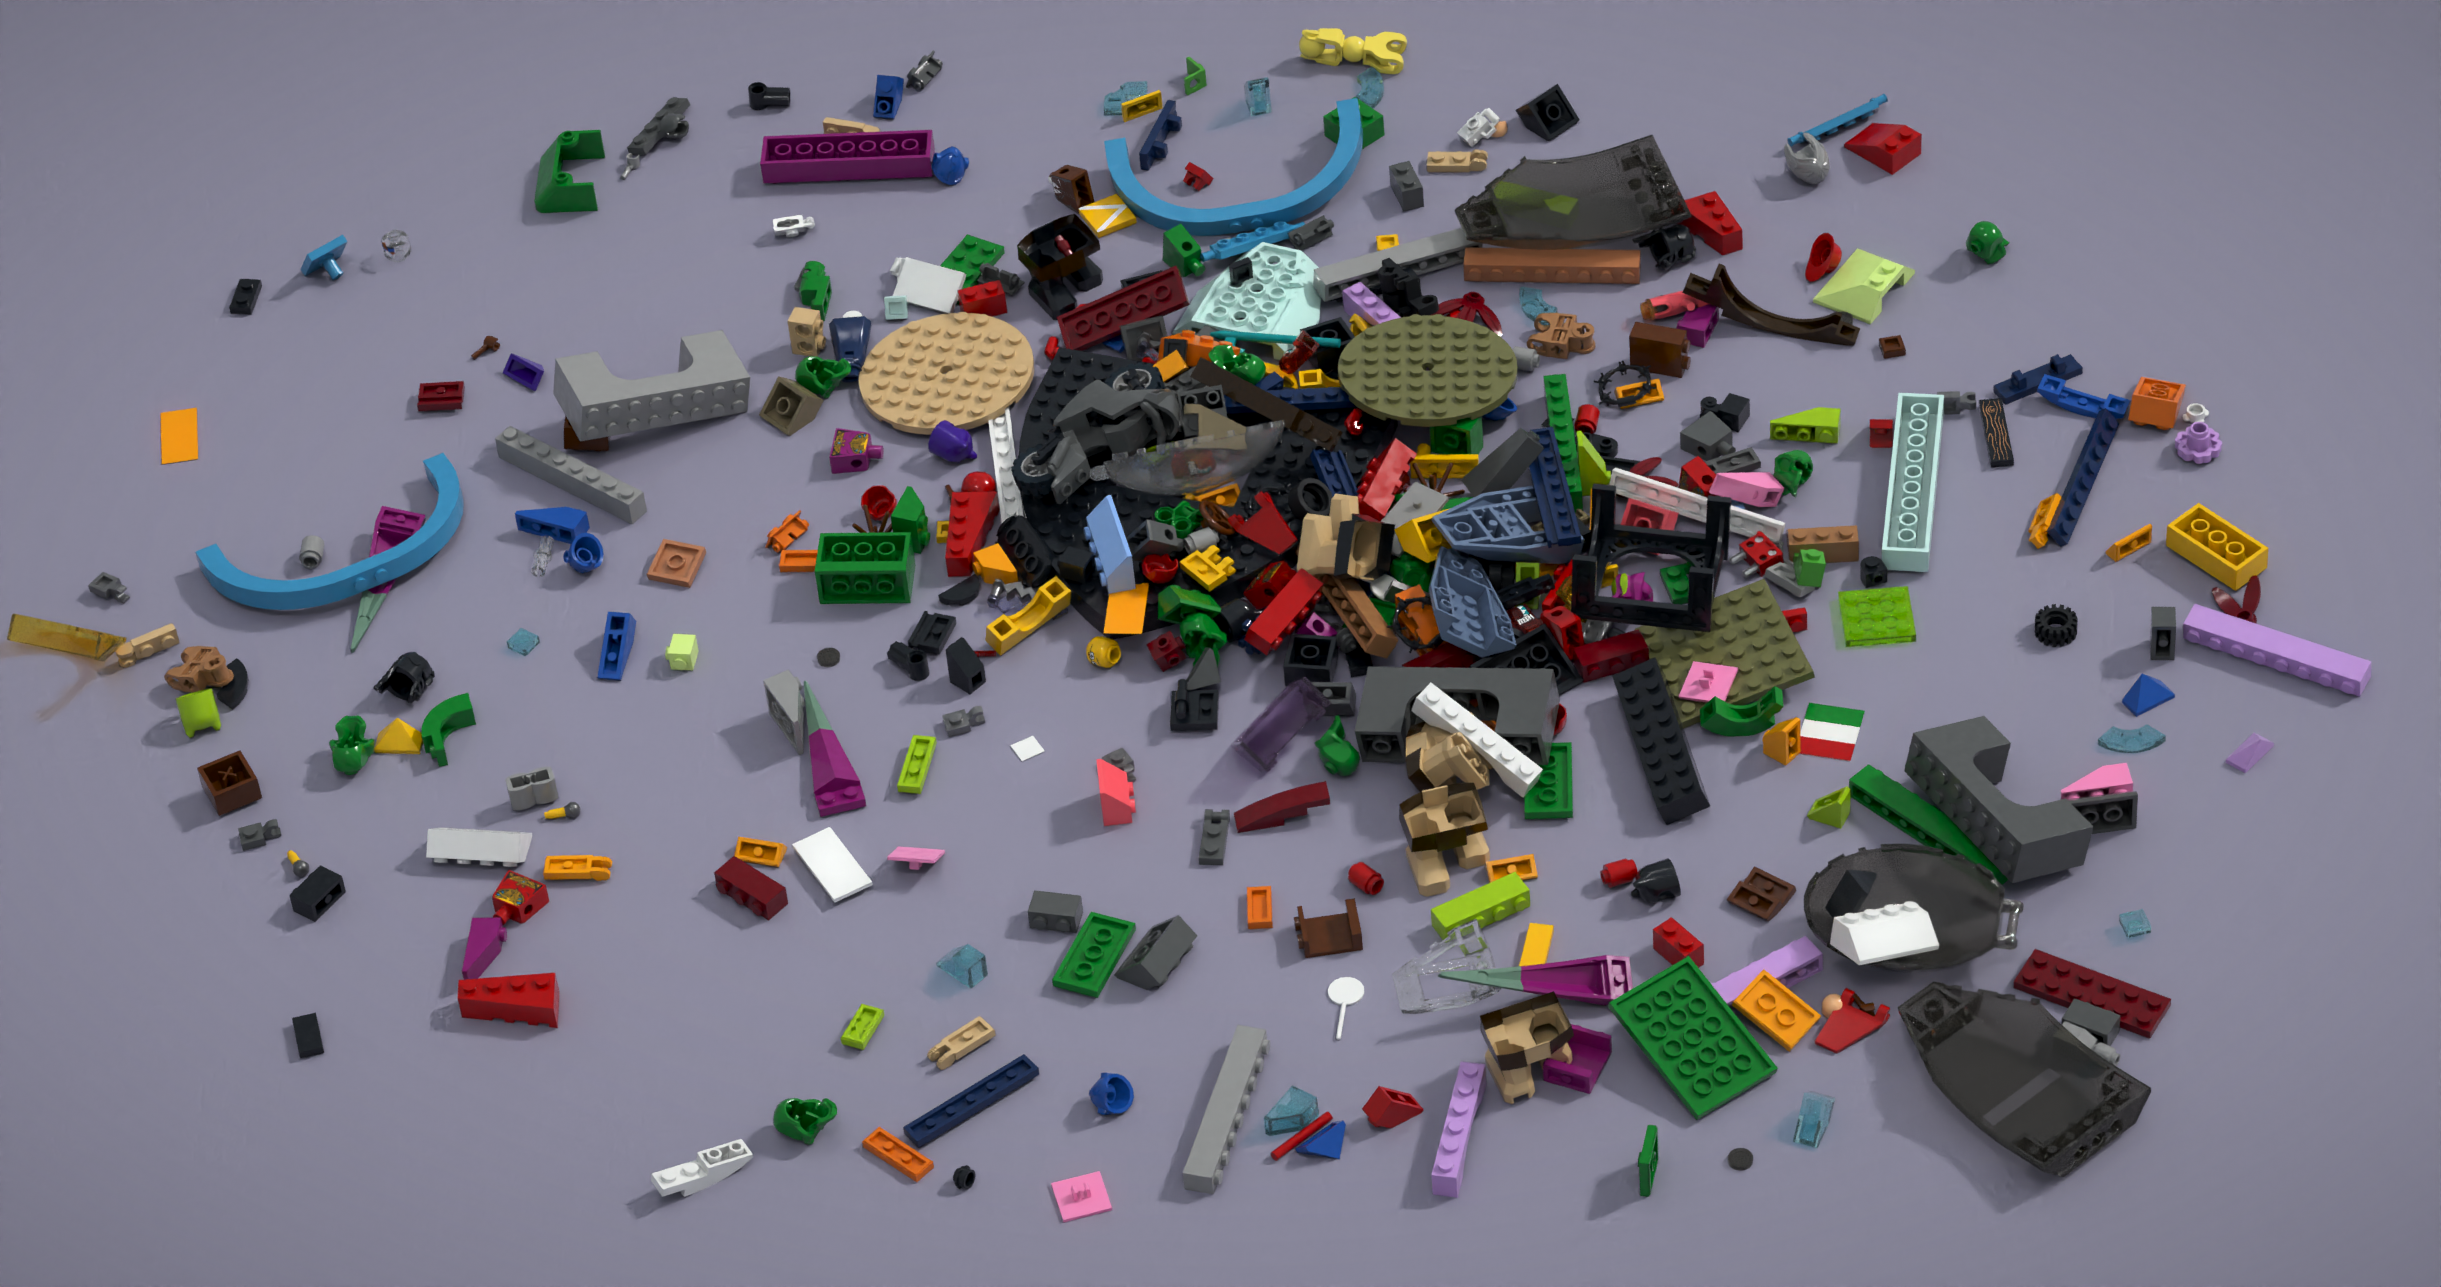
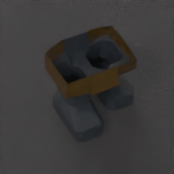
M1076 214L1058 218L1032 230L1017 245L1018 260L1029 270L1032 277L1028 285L1029 295L1053 320H1057L1058 316L1078 307L1077 300L1063 283V277H1066L1078 291L1087 292L1102 284V270L1088 257L1100 250L1099 240ZM1062 235L1068 241L1073 254L1065 257L1057 248V243L1054 239Z

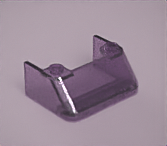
M1306 677L1296 678L1231 744V747L1259 771L1268 772L1276 765L1277 761L1275 758L1277 754L1313 718L1316 721L1319 720L1326 712L1324 707H1328L1331 702Z

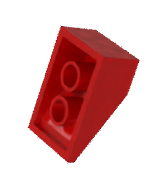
M1872 123L1847 141L1844 147L1893 175L1921 154L1922 134L1906 125Z

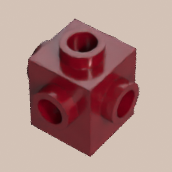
M1170 630L1146 644L1154 661L1163 672L1178 665L1187 658L1183 651L1186 646L1181 637H1175Z

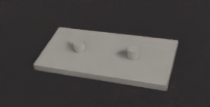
M1414 482L1381 522L1394 524L1396 529L1412 519L1439 512L1449 501V497L1418 482ZM1394 530L1391 554L1400 558L1405 551H1403Z

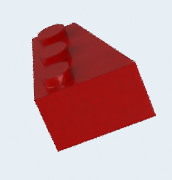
M1716 191L1675 203L1676 223L1687 226L1691 234L1702 237L1704 243L1721 255H1726L1743 249L1742 228Z

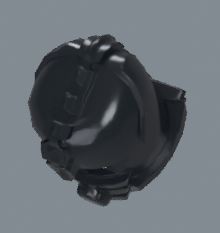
M1681 224L1665 229L1661 227L1657 231L1653 230L1649 234L1632 239L1634 244L1638 243L1639 248H1650L1657 262L1655 267H1658V269H1670L1677 260H1681L1682 263L1694 258L1696 253L1694 240L1688 230L1689 228Z
M408 652L401 655L393 663L391 668L373 688L376 691L379 690L381 694L388 690L394 696L408 703H413L420 700L423 695L424 685H431L435 673L425 658L416 652Z

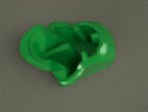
M1981 221L1976 223L1971 229L1966 240L1967 250L1984 259L1987 264H1993L2006 255L2004 246H2007L2010 242L2003 238L2001 231L1995 224L1989 221Z
M1230 345L1215 346L1208 353L1213 364L1253 385L1257 384L1265 376L1266 366L1256 355L1242 352L1236 356Z
M809 356L801 360L797 365L795 379L812 393L819 394L822 398H829L834 389L839 386L841 380L851 372V365L843 358L838 362L836 360H824L816 356Z
M1793 450L1780 454L1775 458L1773 476L1784 487L1782 495L1791 493L1796 498L1798 486L1804 484L1812 474L1813 463L1811 457L1802 450Z
M1404 552L1400 558L1393 559L1390 564V572L1398 582L1412 587L1420 584L1422 590L1429 593V584L1435 561L1426 563Z
M1196 612L1186 616L1181 621L1180 634L1186 644L1187 655L1189 658H1195L1193 667L1205 647H1208L1214 652L1218 668L1220 661L1219 650L1227 643V635L1205 613Z
M345 716L335 725V730L339 737L338 740H330L329 746L332 750L334 768L337 771L344 772L346 775H353L363 768L368 758L373 754L374 739L364 738L366 723L360 716Z
M1337 715L1320 740H1316L1314 744L1319 748L1318 756L1324 763L1325 769L1333 775L1337 773L1344 777L1350 776L1356 771L1359 766L1360 755L1349 741L1344 740L1346 735L1340 717Z
M788 1098L777 1105L773 1115V1124L780 1133L810 1145L813 1144L820 1130H823L824 1126L835 1118L837 1106L827 1098H824L822 1101Z

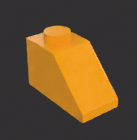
M998 543L973 552V570L977 576H981L985 583L993 584L995 579L1002 580L1004 584L1018 582L1017 570Z
M1795 717L1780 722L1771 730L1766 731L1762 739L1763 753L1785 766L1801 752L1800 719Z

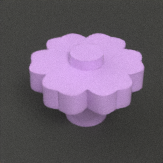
M2194 422L2186 428V432L2182 431L2177 434L2175 448L2178 449L2177 455L2184 461L2193 460L2197 464L2208 463L2211 461V457L2216 458L2219 456L2222 450V441L2219 440V433L2209 428L2206 423Z

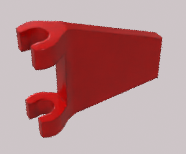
M1260 491L1254 496L1257 503L1262 507L1246 522L1241 515L1236 516L1235 514L1227 520L1238 533L1281 555L1298 540L1275 508L1270 495L1267 492L1263 494Z
M1845 988L1840 997L1842 1008L1832 1012L1817 1036L1815 1044L1837 1054L1886 1024L1890 1017V1014H1888L1890 1007L1881 1004L1875 1016H1872L1852 1006L1855 1000L1853 998L1855 992Z

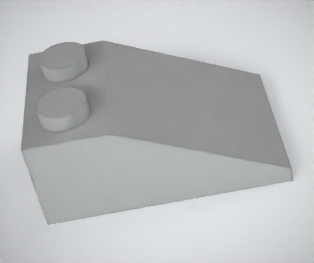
M786 670L763 680L769 714L796 752L801 755L804 748L803 706H805V702L800 694V690H802L798 677H793L789 670Z

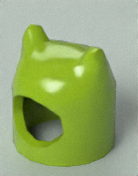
M212 688L175 698L185 733L189 738L194 736L195 731L204 730L209 727H213L216 731L220 730L221 721Z

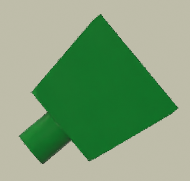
M1179 224L1164 232L1162 260L1170 267L1177 266L1181 277H1186L1192 273L1197 277L1202 275L1205 271V266L1201 263L1200 259L1201 247L1185 227Z

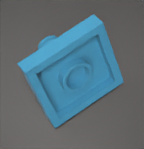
M344 235L307 254L300 269L304 276L323 266L332 280H336L343 275V271L335 260L341 257L348 242Z

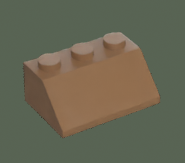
M1857 525L1786 530L1788 557L1792 562L1794 553H1800V549L1822 551L1826 563L1859 561Z

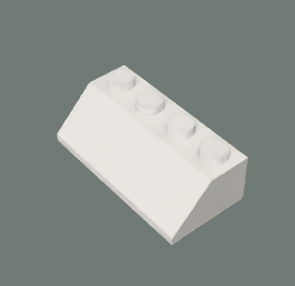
M431 828L428 829L426 857L434 858V862L448 863V859H457V864H471V860H480V865H494V861L503 862V866L517 867V863L525 862L532 840V833Z
M1912 901L1895 906L1887 905L1879 909H1866L1864 912L1846 913L1843 916L1834 917L1830 944L1858 965L1939 949V943L1928 912Z

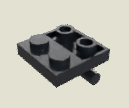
M1185 679L1178 680L1177 691H1172L1171 731L1217 730L1218 689L1187 690V681Z

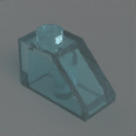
M1268 77L1247 81L1244 84L1250 115L1256 116L1271 113Z
M969 944L952 949L936 962L939 968L970 989L988 975L985 955Z
M1292 1085L1264 1117L1266 1135L1273 1136L1301 1131L1316 1120L1319 1115L1317 1097Z
M1812 1091L1804 1092L1793 1142L1818 1148L1829 1125L1835 1097Z

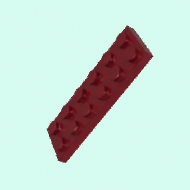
M1174 266L1057 317L1065 347L1067 349L1084 351L1121 335L1119 328L1121 325L1160 315L1165 316L1190 305L1180 271L1177 266Z
M2034 949L2014 980L2013 988L2066 1008H2069L2075 998L2120 1015V1028L2149 1039L2171 1006L2170 998Z

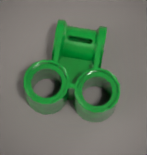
M1187 501L1180 502L1174 509L1161 507L1155 512V521L1174 526L1177 538L1181 539L1187 538L1188 534L1193 533V530L1198 528L1204 519L1199 509L1196 510L1191 507Z

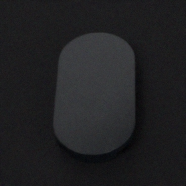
M1020 515L1007 518L997 531L996 536H998L997 542L995 541V544L998 543L1017 570L1018 582L1021 581L1022 585L1026 587H1038L1048 579L1052 572L1053 552L1029 519Z

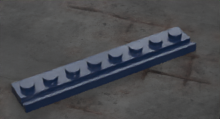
M1553 427L1533 429L1532 431L1541 438L1539 442L1544 449L1528 469L1548 548H1552V545L1558 544L1559 547L1582 543L1581 534Z
M1313 450L1311 452L1310 458L1318 478L1331 491L1332 497L1335 494L1350 496L1358 494L1356 492V484L1342 450H1338V452ZM1389 568V572H1387L1385 575L1393 577ZM1360 580L1368 598H1377L1370 588V583Z

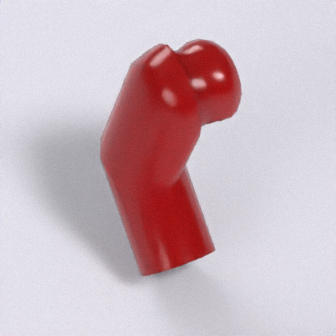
M1053 336L1048 338L1044 350L1045 355L1051 360L1054 359L1059 349L1057 347L1059 340Z
M1358 408L1353 409L1344 422L1348 432L1355 436L1361 434L1363 430V424L1360 425L1358 423L1363 413Z

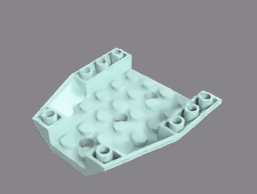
M1262 242L1236 260L1250 258L1252 261L1253 278L1233 285L1230 281L1228 266L1196 293L1172 335L1182 333V330L1186 329L1197 333L1204 326H1210L1223 331L1301 336L1300 329L1319 323L1321 296L1313 287L1314 269L1319 267L1301 250ZM1259 342L1272 345L1274 359L1281 360L1282 356H1284L1282 361L1295 363L1302 351V345ZM1296 346V348L1291 354L1290 352L1284 354L1286 351L1292 350Z

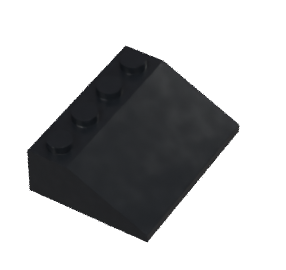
M1545 623L1516 639V647L1514 649L1486 656L1469 666V668L1553 669L1559 695L1584 681Z

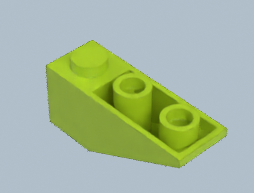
M1817 407L1770 420V439L1838 444L1841 409Z

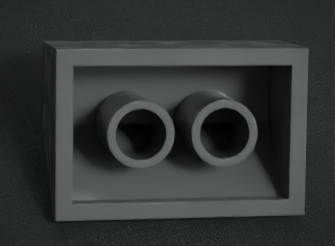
M2137 791L2067 799L2093 826L2092 834L2136 828Z
M1179 915L1154 925L1114 975L1120 980L1145 990L1155 986L1159 988L1168 980V973L1179 966L1181 963L1179 959L1182 955L1187 954L1193 948L1192 942L1196 939L1197 934Z

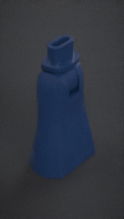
M865 316L834 318L829 323L835 360L839 362L843 358L851 365V372L842 379L843 382L858 381L860 371H862L861 368L865 363L872 326L871 321Z

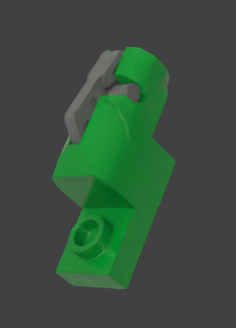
M809 261L806 262L805 267L800 272L794 288L799 292L802 304L811 306L813 310H819L821 320L825 321L832 295L830 276H825V266L822 263Z

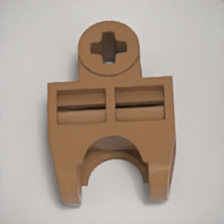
M1564 313L1539 314L1534 321V326L1542 333L1529 336L1527 341V347L1536 349L1537 354L1568 359L1570 352L1588 354L1596 347L1593 340L1594 327L1589 323H1577V315ZM1539 321H1546L1550 325H1542ZM1532 342L1542 343L1543 346H1535Z
M208 646L185 648L181 653V659L184 664L169 669L164 675L166 682L172 688L183 692L204 690L207 685L221 687L231 682L234 677L232 670L228 669L225 664V657L220 655L217 647Z

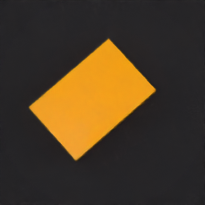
M1764 969L1732 1003L1733 1007L1789 1052L1821 1018L1818 1012Z

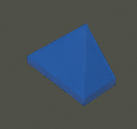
M2142 673L2124 696L2122 703L2137 717L2175 698V694L2161 680Z
M1343 1120L1332 1122L1295 1148V1150L1301 1154L1340 1159L1346 1126Z

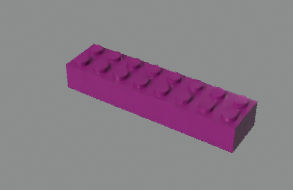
M910 130L764 136L760 162L763 183L933 177L932 160L935 153L933 131Z

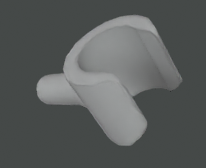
M632 153L627 154V166L620 177L622 180L626 179L632 169L640 167L639 155L636 158H632Z

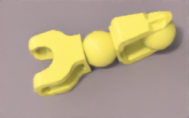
M1338 28L1302 30L1303 35L1299 41V48L1301 51L1300 57L1304 59L1315 60L1317 63L1331 66L1339 65L1343 57L1352 63L1363 59V65H1370L1377 72L1384 74H1398L1403 69L1404 61L1400 54L1405 51L1407 46V39L1403 34L1382 32L1373 37L1366 36L1364 41L1357 36H1350L1345 39L1342 30ZM1393 42H1399V43H1401V44L1396 45V44H1391V43H1393ZM1325 44L1334 45L1335 49H1325Z

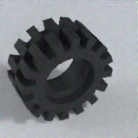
M2052 604V608H2049L2048 605L2044 606V610L2040 609L2035 616V636L2038 638V641H2044V645L2047 646L2049 643H2052V647H2056V644H2060V647H2062L2065 642L2070 644L2071 640H2075L2077 635L2078 618L2074 611L2071 612L2069 607L2064 609V605L2061 604L2059 608L2056 607V604ZM2052 624H2060V625H2062V626H2061V627H2052V626H2049V625H2052Z

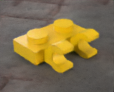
M1211 545L1203 553L1196 550L1180 561V568L1209 592L1225 582L1227 576H1231L1236 572V569L1231 566L1234 564V560L1228 556L1221 561V557L1217 555L1220 549L1215 545Z

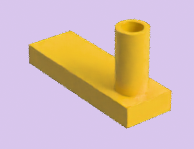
M1421 443L1417 447L1415 459L1410 462L1411 478H1418L1412 466L1413 463L1417 464L1423 478H1429V475L1434 472L1437 473V478H1442L1449 463H1453V467L1448 478H1463L1479 464V455L1430 454L1431 447L1426 443Z

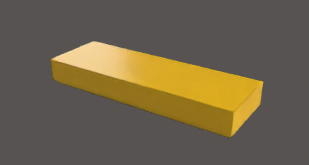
M1529 924L1519 966L1546 964L1554 933V925Z

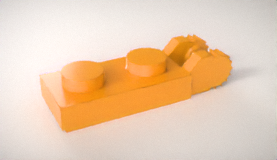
M593 855L547 856L543 876L544 880L591 878L596 881L607 880L610 878L611 872L608 869L612 867V861L610 857Z

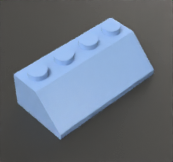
M1108 495L1086 517L1087 527H1084L1086 541H1091L1089 542L1090 552H1093V556H1096L1094 563L1096 570L1101 571L1099 573L1102 587L1106 586L1108 594L1136 589L1132 554L1111 495Z

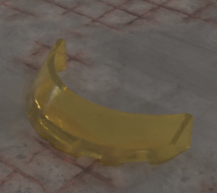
M12 614L7 636L9 641L80 655L98 661H106L127 639L118 635L19 614Z

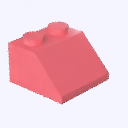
M1629 498L1621 525L1674 530L1679 513Z
M1096 759L1104 826L1132 823L1131 813H1136L1135 799H1130L1129 797L1134 796L1133 782H1128L1127 772L1102 759Z

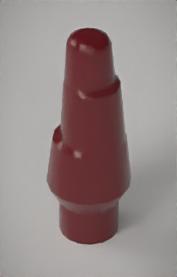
M1062 235L1054 239L1057 243V248L1065 257L1073 254L1068 241Z

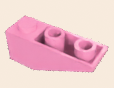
M1770 472L1717 473L1709 492L1757 507H1776L1784 487Z
M2127 763L2106 765L2098 768L2062 789L2061 799L2133 791V781Z

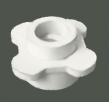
M2190 404L2187 407V413L2183 414V420L2189 421L2192 424L2194 422H2204V418L2209 415V411L2201 404Z

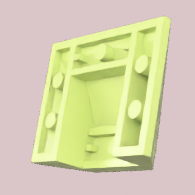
M1857 248L1813 298V303L1871 324L1882 312L1883 296L1895 283L1904 286L1915 274V270Z

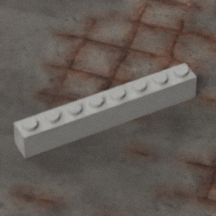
M1472 225L1316 268L1314 269L1313 287L1324 302L1343 297L1342 291L1358 282L1363 283L1368 289L1380 285L1378 270L1382 267L1381 260L1390 258L1396 264H1399L1402 269L1410 267L1417 275L1464 262L1465 248H1482L1483 240Z
M512 426L506 428L495 438L500 459L631 524H634L647 512L643 491Z
M1237 1025L1183 1171L1184 1188L1186 1190L1214 1194L1216 1186L1222 1183L1223 1167L1229 1163L1230 1148L1235 1146L1237 1140L1236 1131L1238 1128L1241 1129L1243 1125V1112L1249 1108L1250 1093L1255 1091L1257 1074L1263 1070V1057L1268 1055L1270 1050V1040H1267L1266 1029Z

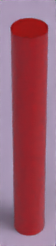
M1329 1112L1322 1114L1272 1151V1158L1275 1161L1280 1159L1333 1119L1332 1115Z

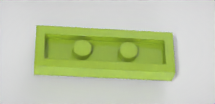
M913 735L897 784L898 792L921 794L936 748V737Z

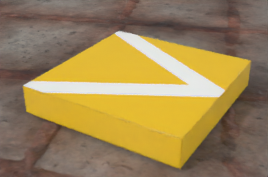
M1118 194L1079 208L1080 216L1098 238L1137 223L1135 215Z

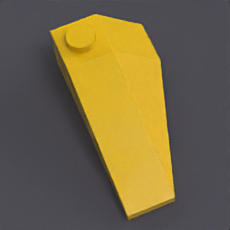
M1446 510L1412 519L1394 529L1403 551L1426 563L1436 561L1441 546L1447 549L1452 548L1432 522L1433 516Z

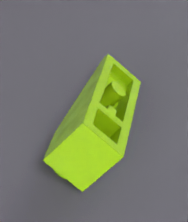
M1577 431V455L1582 496H1591L1593 484H1610L1611 471H1606L1605 461L1582 431Z

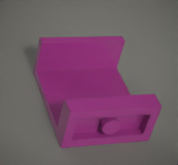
M1571 1024L1574 1036L1567 1043L1572 1051L1573 1060L1568 1064L1565 1061L1561 1062L1546 1058L1543 1063V1080L1590 1094L1612 1053V1037L1603 1032Z

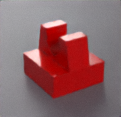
M1191 162L1185 167L1187 173L1183 182L1190 186L1195 181L1193 187L1198 191L1205 184L1210 185L1214 179L1204 169Z

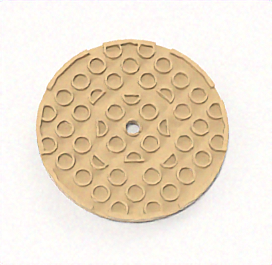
M966 312L930 316L909 322L907 325L887 335L875 345L867 355L865 363L861 368L859 388L863 403L868 411L879 421H886L897 430L931 435L936 425L944 420L953 423L957 428L969 430L1005 413V409L1008 406L1019 402L1024 396L1034 376L1033 352L1028 340L1018 329L998 318L987 316L986 314Z

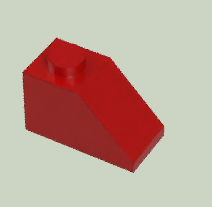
M1378 1086L1362 1108L1372 1125L1390 1129L1421 1114L1424 1110L1411 1094Z

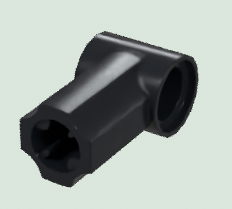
M761 82L752 83L748 87L749 104L754 110H763L767 106H790V88L767 87Z
M897 641L890 645V649L887 652L888 659L907 670L912 680L920 681L929 676L928 661L924 651L913 650L904 643Z

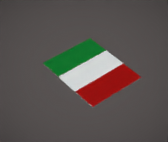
M1809 703L1800 732L1801 752L1799 754L1851 761L1865 711Z

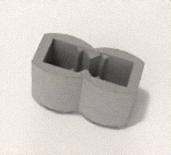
M540 767L529 773H517L505 779L513 810L527 809L535 804H546L559 798L551 767Z

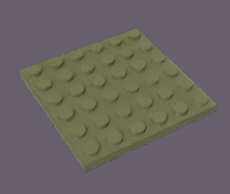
M1765 579L1715 597L1712 606V627L1710 632L1645 625L1635 628V630L1639 629L1649 647V660L1656 657L1665 674L1683 728L1701 722L1700 708L1706 704V702L1679 699V694L1693 661L1738 667V672L1725 701L1732 705H1745L1756 701L1774 686L1784 690L1815 678L1812 667Z

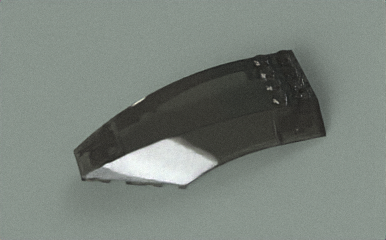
M1653 135L1600 152L1571 158L1531 160L1526 159L1524 156L1520 159L1519 165L1512 170L1508 168L1502 176L1495 178L1486 185L1485 191L1477 197L1473 195L1466 203L1461 204L1454 210L1464 235L1469 241L1501 247L1537 250L1574 249L1614 243L1641 236L1653 230L1657 231L1662 227L1665 228L1678 224L1692 217Z
M1933 981L1898 1007V1012L1932 1081L1941 1092L1989 1137L2045 1173L2065 1177L2137 1122L2151 1093V1087L2111 1064L2078 1040L2040 1003V999L2032 998L2031 1001L2016 999L2015 995L1999 994L1998 992L1978 989L1977 992L1962 990V986H1948L1944 983Z

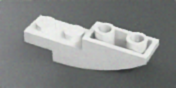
M739 1139L697 1152V1158L694 1161L652 1173L651 1182L662 1197L679 1191L686 1197L730 1176L753 1158V1154L743 1140Z

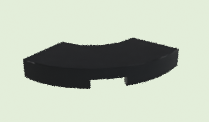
M237 658L227 665V668L232 670L234 674L232 681L224 685L217 693L218 700L232 710L246 696L249 681L245 666Z

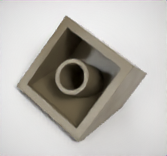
M778 376L759 416L791 436L815 419L824 400L795 380Z

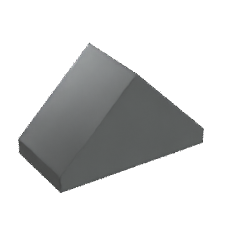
M1205 647L1186 679L1187 690L1221 682L1212 649Z

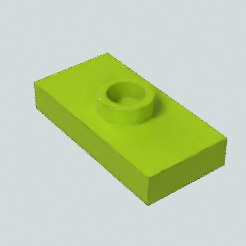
M861 1004L843 1033L841 1044L864 1050L885 1016L884 1010Z

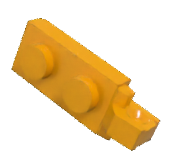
M2058 493L2040 501L2028 530L2031 534L2029 541L2037 549L2045 546L2048 541L2047 529L2061 500V496Z

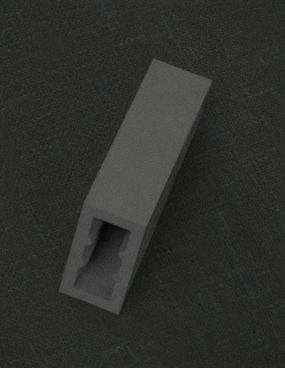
M1522 428L1518 429L1466 474L1461 481L1473 497L1482 493L1510 489L1544 449L1539 442L1541 438L1532 430L1526 432Z

